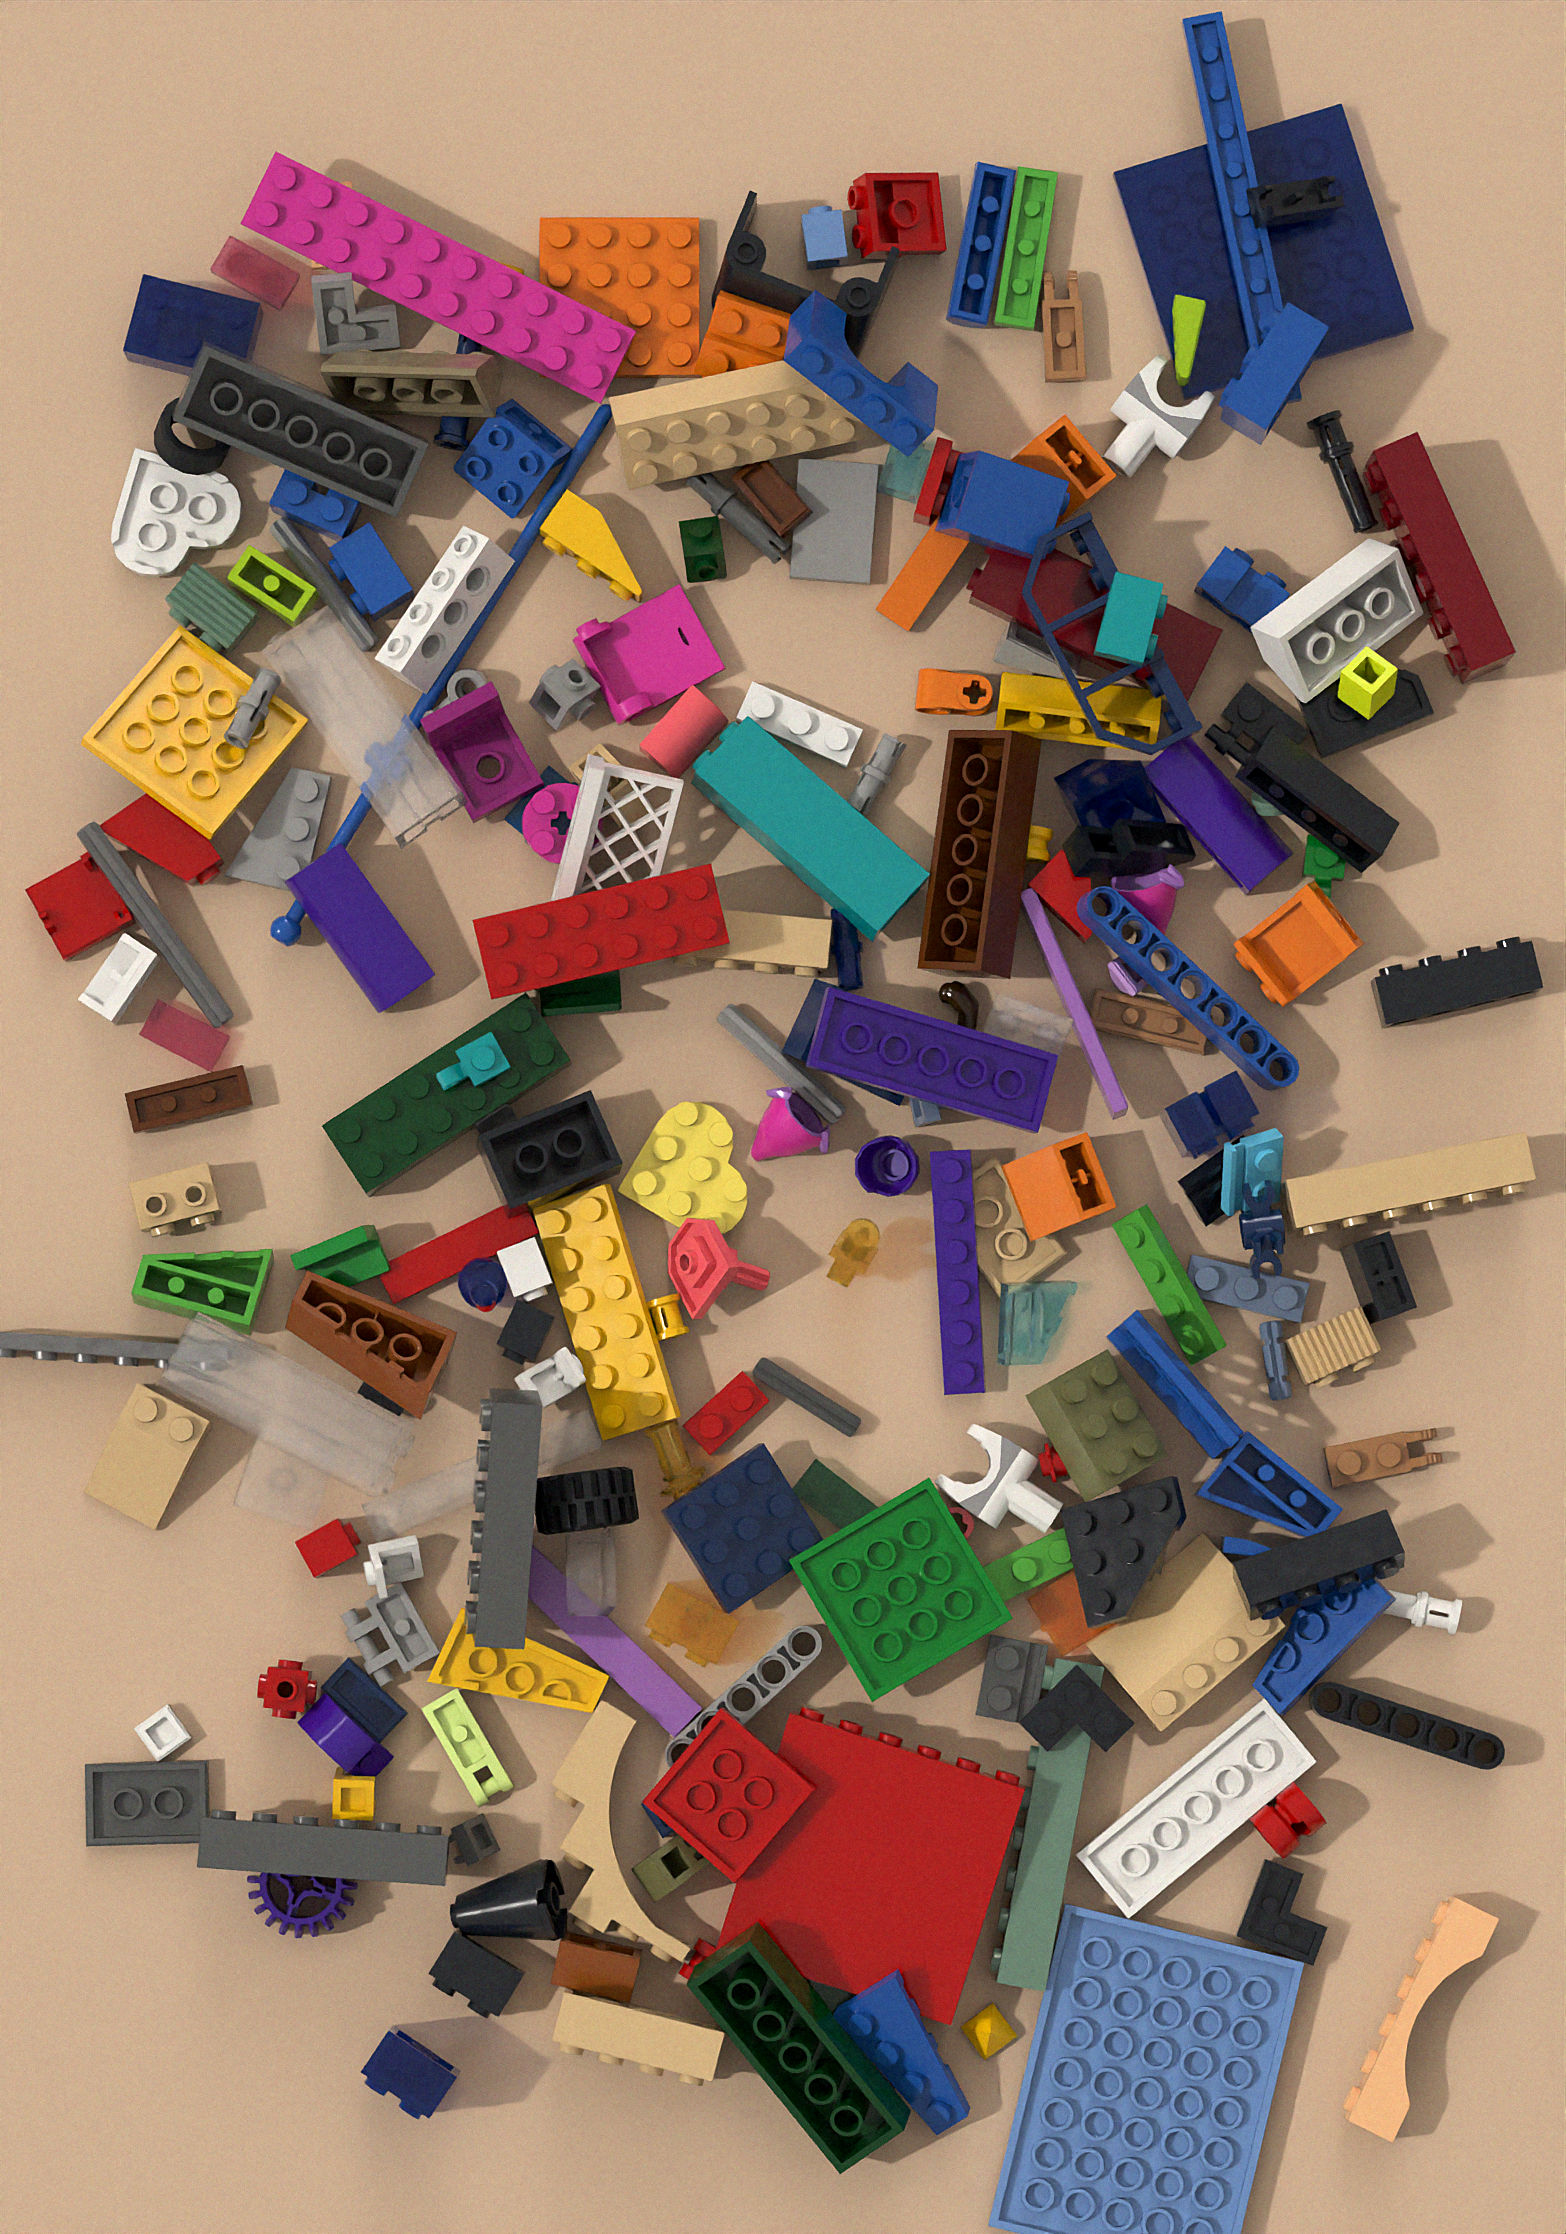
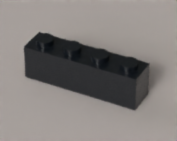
M1274 726L1252 745L1235 775L1237 779L1360 873L1364 872L1383 855L1400 824L1382 808L1374 804L1351 784L1344 781L1321 761L1314 758Z
M1519 936L1497 941V949L1485 952L1481 951L1480 946H1474L1457 951L1458 958L1443 961L1441 955H1436L1418 960L1419 967L1403 970L1402 964L1379 969L1380 976L1375 977L1371 981V986L1381 1027L1395 1026L1540 991L1543 988V983L1532 940L1521 943Z
M1385 1509L1233 1562V1579L1250 1621L1260 1617L1262 1620H1268L1283 1613L1284 1609L1294 1605L1309 1606L1320 1601L1323 1595L1337 1590L1339 1593H1346L1358 1588L1363 1581L1375 1577L1382 1580L1394 1576L1399 1572L1400 1568L1404 1567L1405 1551L1389 1513Z

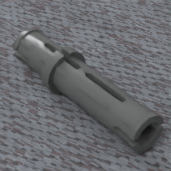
M710 472L697 475V477H689L686 485L691 487L712 506L710 510L716 516L721 514L766 555L774 565L782 559L780 557L781 554L775 548L784 556L787 554L791 544L782 539L736 497L737 491L732 487L727 489Z

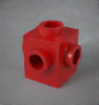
M279 1659L278 1667L269 1666L267 1674H260L257 1698L264 1699L263 1708L272 1709V1717L296 1719L297 1712H307L308 1704H315L317 1680H311L312 1671L302 1670L303 1662ZM284 1681L291 1683L293 1686V1693L287 1698L282 1697L278 1692L279 1685Z

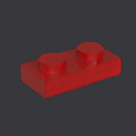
M742 1371L682 1426L710 1456L770 1400Z

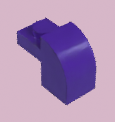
M326 1693L297 1722L329 1757L353 1776L376 1777L394 1758L382 1744L365 1731L357 1721Z

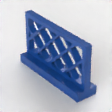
M1138 1310L1106 1336L1110 1343L1211 1459H1214L1223 1450L1231 1448L1240 1440L1238 1437L1244 1432Z

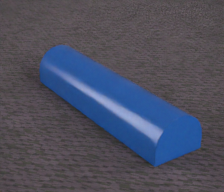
M983 162L975 164L946 320L952 324L969 328H984L987 326L1016 170Z

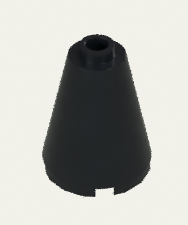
M540 1859L458 1894L455 1903L450 1905V1917L453 1927L459 1928L463 1935L545 1941L563 1939L567 1931L568 1915L567 1908L560 1909L559 1895H565V1891L555 1862L553 1860Z

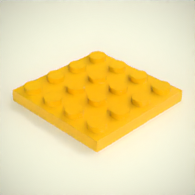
M179 625L85 734L81 745L211 840L306 728L308 719L273 694L267 706L269 713L265 720L258 723L248 747L241 749L228 743L224 738V734L238 711L236 704L241 696H246L254 679Z

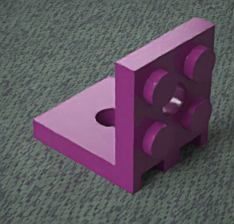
M492 681L420 719L428 742L473 824L544 786L539 773L505 714L500 696ZM493 758L501 764V769L497 776L484 778L478 773L479 764L485 759Z

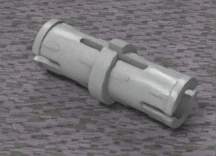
M266 668L258 669L246 696H241L236 704L238 711L225 732L224 738L228 743L237 748L244 749L248 747L258 723L265 720L269 713L267 706L281 683L280 676L272 670Z
M886 733L883 734L868 764L864 763L860 769L862 775L848 800H846L858 812L868 816L884 784L888 786L891 781L889 775L907 746Z

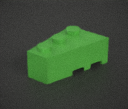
M260 1249V1251L254 1252L221 1251V1253L195 1254V1252L143 1255L131 1292L134 1304L251 1336L274 1262L273 1249Z

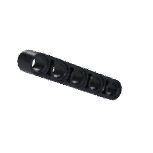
M1334 1682L1318 1683L1309 1694L1308 1702L1310 1708L1321 1718L1478 1769L1490 1770L1496 1768L1504 1759L1505 1748L1503 1742L1499 1737L1491 1733ZM1331 1688L1338 1694L1339 1704L1333 1711L1325 1712L1319 1706L1318 1697L1324 1689ZM1366 1701L1374 1703L1378 1710L1376 1720L1368 1725L1361 1723L1357 1716V1709ZM1410 1714L1416 1720L1417 1726L1414 1734L1405 1738L1397 1732L1396 1722L1400 1716ZM1447 1726L1455 1734V1743L1450 1749L1442 1750L1436 1744L1435 1735L1440 1728ZM1487 1739L1494 1747V1755L1488 1762L1481 1763L1475 1757L1474 1748L1480 1740Z

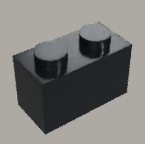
M456 1929L428 1974L435 1978L432 1983L433 1986L451 1997L457 1991L470 1999L467 2007L488 2019L491 2013L499 2017L526 1972Z

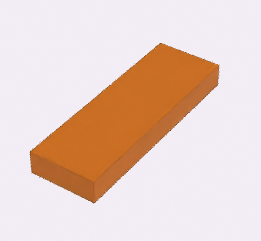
M939 516L875 608L876 611L907 632L969 543V541L936 532L935 528Z

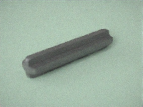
M762 1357L754 1367L752 1372L754 1377L846 1436L852 1437L860 1426L861 1419L769 1359Z

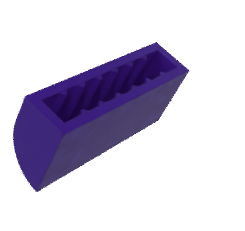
M1191 737L1170 745L1141 771L1139 776L1245 895L1250 893L1294 854Z
M341 843L330 848L284 882L378 1013L391 1007L435 975Z

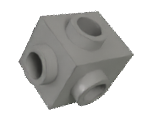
M571 659L561 667L557 665L551 666L541 676L540 683L529 704L557 731L574 718L581 721L594 709L596 704L593 702V699L601 686L593 679L589 672L584 670L574 659Z

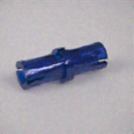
M833 908L830 910L834 934V945H831V953L836 957L838 987L846 991L861 989L864 987L860 952H863V942L859 941L857 928L842 913Z

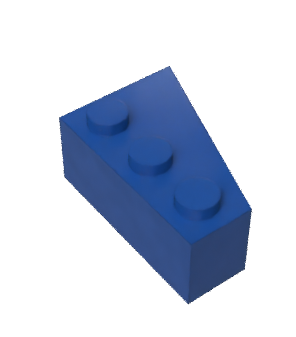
M1249 1431L1244 1432L1240 1436V1440L1232 1446L1193 1494V1496L1303 1538L1327 1530L1343 1510V1508Z

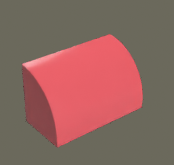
M691 685L639 744V748L644 755L666 774L679 779L729 721L712 701L694 685Z

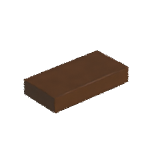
M769 460L746 464L731 477L739 489L783 539L813 513Z

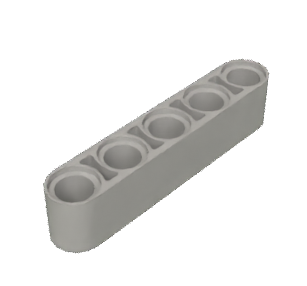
M797 1626L788 1632L670 1741L665 1751V1761L668 1767L671 1768L674 1764L671 1756L672 1749L681 1743L690 1745L702 1731L701 1725L703 1720L708 1716L715 1715L720 1708L726 1709L743 1725L819 1655L822 1648V1640L818 1632L809 1626ZM800 1632L810 1633L815 1639V1649L806 1656L798 1655L792 1649V1639ZM778 1660L783 1663L786 1672L782 1681L772 1684L764 1680L761 1671L767 1661ZM745 1687L753 1691L756 1699L754 1706L748 1711L737 1710L731 1701L735 1690Z

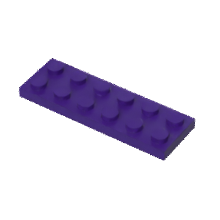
M828 987L823 997L806 1067L1035 1134L1039 1132L1058 1055Z

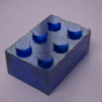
M143 274L123 352L130 362L186 376L190 375L204 341L252 361L264 312L261 304L258 302Z

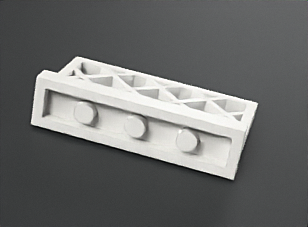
M588 754L551 901L579 895L594 885L598 890L605 889L601 881L620 871L627 883L634 882L625 867L642 857L646 859L651 867L650 876L644 879L660 876L684 784L683 780L604 762V757ZM610 776L628 779L634 790L615 801L607 789ZM636 781L642 782V783H645V784H643L642 786L639 787V785L637 784ZM656 786L672 789L669 802L655 810L644 794ZM639 797L649 813L630 824L620 807ZM606 798L609 802V805L602 808L604 799ZM614 811L624 828L605 838L598 828L599 819ZM666 813L663 823L659 816ZM654 820L661 830V835L658 840L645 847L635 833V830ZM595 834H596V836H597V838L599 839L600 842H598V843H596L595 845H593L594 838H595ZM629 834L639 851L620 861L610 845ZM605 848L615 865L595 875L588 864L589 857ZM656 850L655 858L653 860L649 853ZM587 872L590 879L583 883L585 873Z

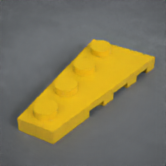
M461 1607L427 1682L593 1713L610 1677L609 1675L525 1637L524 1649L475 1647L472 1634H466V1625H464L465 1609Z

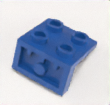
M512 398L497 407L495 418H488L453 469L510 518H515L549 471L563 463L573 449Z

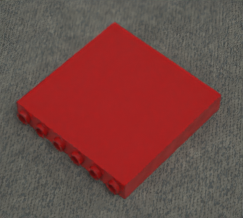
M802 1706L800 1713L792 1711L789 1714L777 1755L816 1789L736 1883L716 1949H720L752 1925L759 1922L804 1978L857 1995L899 1969L904 1979L903 1986L909 1998H914L921 2012L920 2016L951 2025L1027 1786L1019 1784L1020 1776L997 1769L994 1776L979 1771L981 1764L958 1757L956 1763L940 1758L942 1751L921 1744L918 1745L917 1750L901 1746L903 1739L885 1732H879L878 1738L862 1733L864 1726L858 1723L841 1719L839 1725L823 1720L825 1713Z

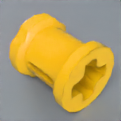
M679 1293L646 1302L648 1309L652 1313L658 1342L690 1333L689 1327L683 1324L677 1303L681 1300Z

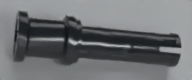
M1340 410L1321 415L1306 424L1308 429L1313 430L1321 449L1319 454L1320 460L1324 464H1329L1340 496L1352 522L1354 533H1359L1378 525V521L1374 517L1364 486L1351 457V454L1354 453L1353 442L1347 441L1339 420L1342 414ZM1327 428L1330 429V432L1332 434L1334 440L1333 444L1331 443V440L1327 433ZM1339 459L1342 460L1344 469H1341V466L1338 461ZM1347 476L1357 498L1359 508L1356 507L1345 478Z

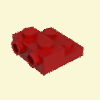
M938 172L864 173L853 181V186H850L848 190L847 200L849 208L856 210L858 225L853 227L852 243L855 249H860L861 259H887L892 246L899 249V258L903 255H941L947 251Z

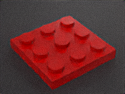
M720 1708L642 1803L732 1882L736 1883L816 1788L726 1709Z

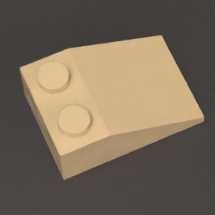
M137 1383L115 1424L84 1493L156 1530L214 1422Z

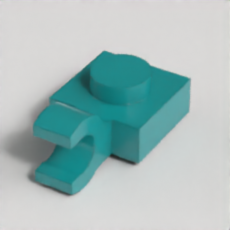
M489 1032L456 1050L455 1053L460 1062L438 1072L436 1078L443 1091L467 1078L471 1080L474 1088L510 1070L511 1067L492 1032Z

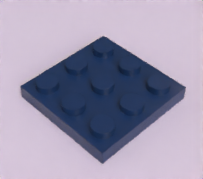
M758 1443L661 1510L724 1613L728 1614L792 1571L793 1567L789 1562L790 1559L824 1540L764 1443Z

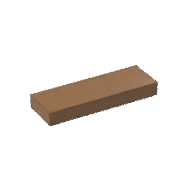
M1095 988L1089 1015L1096 1031L1204 1056L1208 1038L1172 1005Z

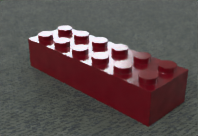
M1418 432L1373 450L1365 465L1367 471L1363 472L1364 482L1370 494L1377 493L1383 506V508L1379 509L1381 520L1386 530L1390 531L1393 529L1399 544L1395 545V548L1399 549L1405 567L1409 566L1413 573L1415 581H1412V585L1419 603H1426L1432 616L1427 619L1430 630L1436 640L1442 639L1448 652L1444 655V660L1450 674L1453 677L1458 675L1461 683L1464 684L1505 666L1516 653L1515 648Z

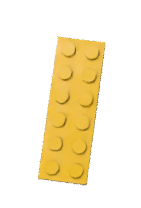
M603 1184L532 1209L576 1355L584 1369L585 1384L602 1440H610L681 1417L611 1185Z

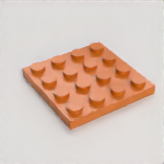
M540 217L539 283L637 332L614 378H700V375L694 373L700 353L699 217ZM539 374L540 378H547V377H545V376Z

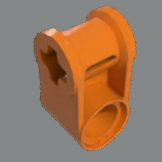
M932 668L920 669L918 672L915 710L933 715L981 716L991 708L993 702L992 686L989 680L978 674L955 673ZM972 687L980 688V694L986 696L979 697L977 704L970 703L969 696L964 695L970 694Z

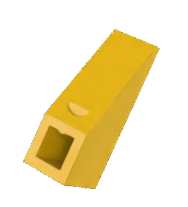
M567 489L539 528L541 536L545 538L542 544L560 557L567 553L578 562L575 566L588 577L596 579L599 575L611 583L608 589L622 600L628 602L630 598H633L640 603L643 599L642 590L601 512Z

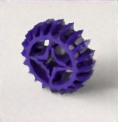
M261 1872L260 1875H249L247 1877V1882L252 1884L259 1883L260 1890L248 1893L249 1899L262 1897L264 1901L263 1904L258 1905L254 1909L257 1915L261 1914L266 1909L272 1913L265 1921V1925L268 1927L273 1925L277 1918L283 1921L279 1928V1934L281 1935L287 1933L290 1924L295 1925V1938H302L304 1926L308 1925L311 1936L317 1937L319 1935L318 1922H322L328 1931L334 1929L333 1921L329 1916L334 1914L340 1920L346 1918L347 1914L338 1906L340 1903L347 1906L354 1905L355 1899L344 1895L345 1889H358V1883L354 1881L346 1882L344 1878H336L335 1889L322 1882L317 1876H311L309 1880H313V1886L321 1890L307 1888L298 1895L295 1902L298 1892L294 1889L296 1885L292 1884L291 1878L283 1874ZM285 1874V1875L290 1876V1877H292V1876H297V1877H299V1876H300V1875ZM270 1876L276 1878L288 1888L289 1897L285 1910L276 1903L272 1896ZM307 1896L323 1897L331 1901L318 1914L305 1917L296 1916L299 1907Z

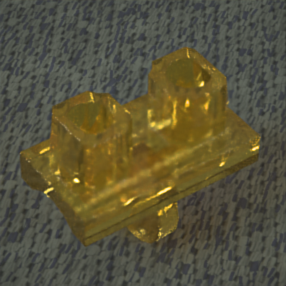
M858 1218L852 1221L846 1230L843 1229L828 1254L835 1258L826 1275L828 1278L848 1288L857 1271L865 1274L878 1251L876 1246L880 1240V1231L874 1222L866 1218Z

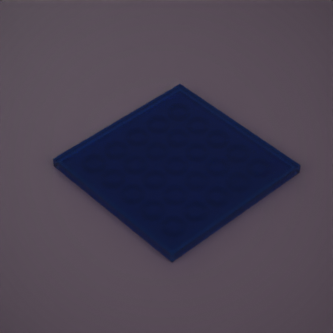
M1342 103L1248 131L1247 136L1258 186L1333 175L1336 180L1328 187L1329 196L1342 195L1344 206L1324 219L1267 227L1283 309L1289 302L1330 327L1324 345L1314 361L1412 332L1414 327ZM1207 144L1113 172L1117 191L1174 370L1175 352L1172 316L1175 295H1182L1204 300L1207 303L1189 382L1186 386L1179 385L1184 401L1201 396L1206 390L1211 393L1226 388L1232 377L1240 380L1243 375L1239 371L1243 365L1242 361L1249 351Z

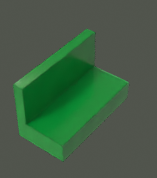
M375 1225L359 1226L290 1255L295 1270L310 1271L346 1287L354 1286L391 1270Z

